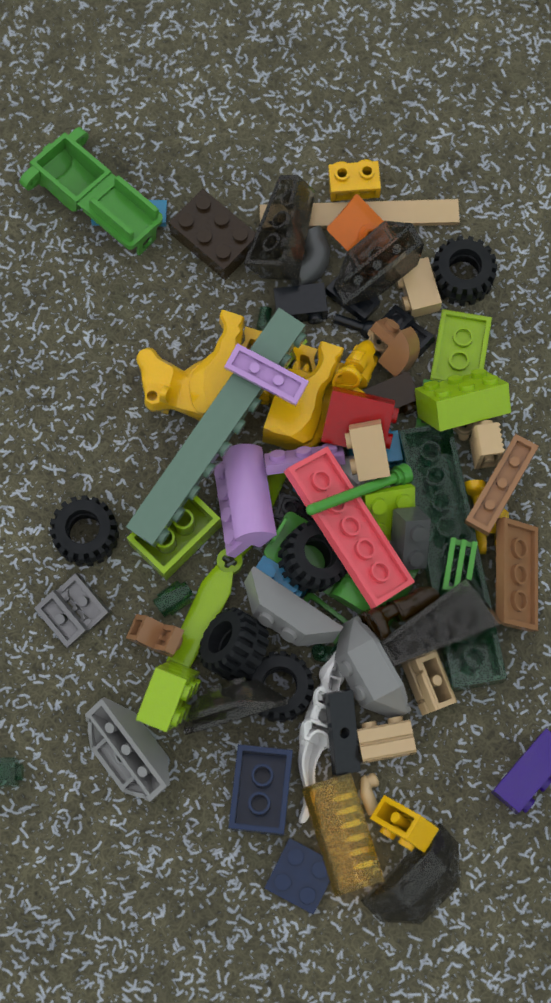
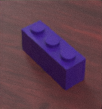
M547 728L541 732L491 792L515 814L520 813L521 810L526 813L536 802L532 798L538 790L544 792L551 784V732Z

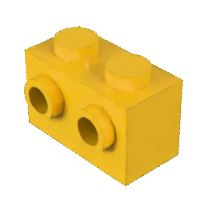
M364 159L355 163L339 161L328 165L331 202L351 200L355 194H358L362 199L380 198L381 183L378 161Z
M385 795L369 818L382 827L379 831L381 834L391 840H394L395 837L400 838L398 843L411 852L415 847L425 853L439 828L423 816Z

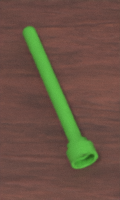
M406 463L399 464L392 468L390 471L391 476L372 480L312 503L306 507V512L309 515H315L392 484H409L413 481V472Z

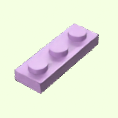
M238 343L224 366L226 370L294 406L298 404L309 383L308 380Z
M329 443L316 447L301 446L295 450H273L270 453L264 454L266 474L284 473L288 467L327 446L339 465H346L344 450L342 446Z

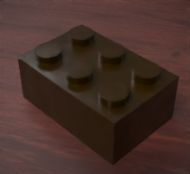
M204 189L169 222L170 234L224 280L259 247L258 234Z

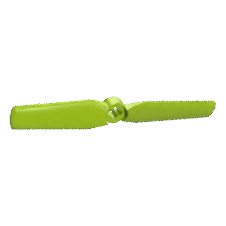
M284 473L267 475L272 508L286 479ZM253 545L234 558L237 564L236 566L231 565L229 568L225 567L226 563L223 561L225 557L230 558V556L226 555V548L220 551L217 556V565L202 580L181 626V629L184 630L182 644L172 657L167 658L166 662L173 660L187 667L192 666L199 653L200 641L203 638L204 631L208 628L209 623L216 618V615L222 611L231 594L233 577L242 569L243 557Z

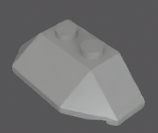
M253 566L244 584L252 615L263 626L270 627L280 634L285 641L296 646L334 642L343 626Z
M358 615L342 624L343 629L339 633L334 660L338 665L340 674L345 677L351 690H353L354 698L360 706L389 718L402 716L410 712L411 707L408 704L404 684L377 636L367 625L362 623V619Z
M103 697L85 714L86 721L88 722L90 749L122 792L144 798V800L150 802L170 785L168 756L146 726L136 720L137 714Z

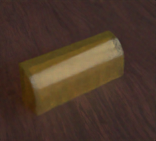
M351 773L303 788L302 792L335 897L384 882L385 879Z

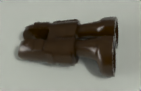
M430 586L417 587L405 596L386 602L384 606L362 612V623L367 625L377 638L382 641L389 636L388 622L391 619L396 623L403 622L420 612L431 609L439 601V593Z

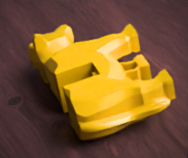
M221 310L219 323L223 333L218 339L214 351L185 371L162 359L153 348L148 347L140 350L136 357V362L141 372L145 407L151 412L161 411V413L168 415L169 410H175L200 421L233 374L226 370L224 366L236 344H242L245 318L241 315ZM245 326V341L242 346L250 350L262 331ZM323 341L320 342L318 349L303 344L299 348H293L292 355L295 362L293 367L287 370L308 380L309 383L296 406L266 390L263 391L259 397L262 400L260 404L269 405L271 403V407L263 427L262 442L287 450H295L301 446L316 447L321 443L333 390L332 381L336 372L343 368L344 363L340 362L344 348ZM316 356L318 357V364H317V366L315 365V358H316Z

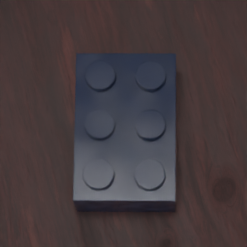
M238 744L229 830L284 836L293 750Z

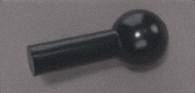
M337 313L333 318L334 324L358 331L366 339H369L368 330L375 323L373 320H367L362 323Z

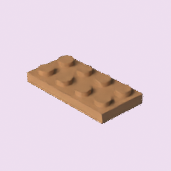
M506 517L498 518L495 533L496 624L524 631H538V527Z

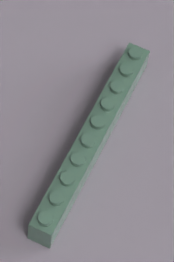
M278 308L250 350L286 368L292 358L289 354L293 348H299L307 337L304 334L305 324L281 308ZM234 373L231 375L127 524L126 528L154 548L158 543L162 545L170 534V531L167 529L173 521L177 523L185 513L183 506L188 499L193 501L201 489L198 486L204 477L208 479L216 468V465L213 463L219 455L223 457L231 446L229 440L233 434L239 435L247 423L244 419L249 411L254 413L262 401L259 397L264 389Z

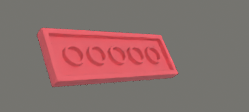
M328 446L288 467L284 471V474L306 507L312 503L354 488ZM361 497L311 515L371 609L415 583Z

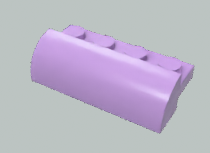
M255 444L231 446L222 457L223 461L214 470L226 555L236 558L251 545L260 548L277 535L263 450L261 446Z

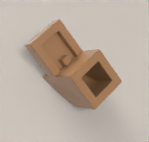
M385 317L376 321L370 330L388 345V348L378 362L396 377L407 372L415 363L420 352V342L415 330L411 326L400 330L399 325L394 320Z
M136 614L126 639L162 655L172 657L182 644L184 630L177 626L163 624L149 616Z

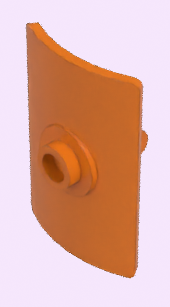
M358 194L352 197L339 215L327 226V231L375 280H379L407 248L406 243Z

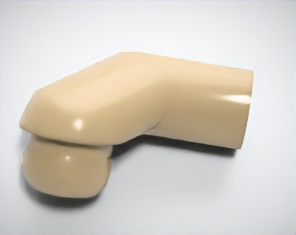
M370 773L367 776L363 775L360 779V797L368 815H372L378 805L372 788L378 787L380 784L375 773Z

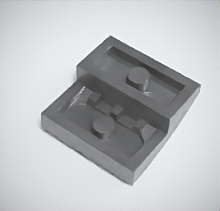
M79 573L73 574L57 591H51L34 608L66 648L71 647L112 613Z

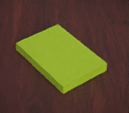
M442 309L430 380L441 382L447 380L452 375L464 376L471 374L473 370L484 369L492 317Z

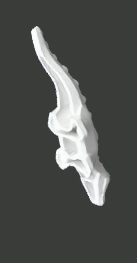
M336 651L319 670L320 686L313 693V698L299 730L298 767L304 792L299 823H305L309 818L316 793V764L322 751L330 749L324 693L339 691L344 681V677L340 674L338 665L334 660Z

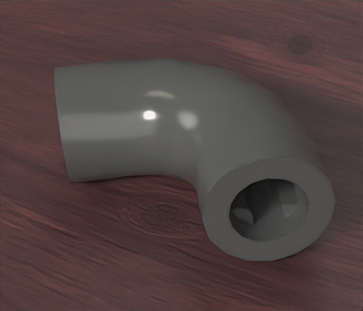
M320 225L312 227L299 235L305 250V258L288 268L289 279L293 286L314 283L323 276L329 265L330 247Z

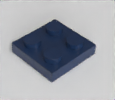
M289 838L264 889L314 915L338 863Z

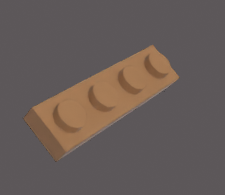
M517 434L514 435L466 518V525L487 536L490 534L538 450V445Z

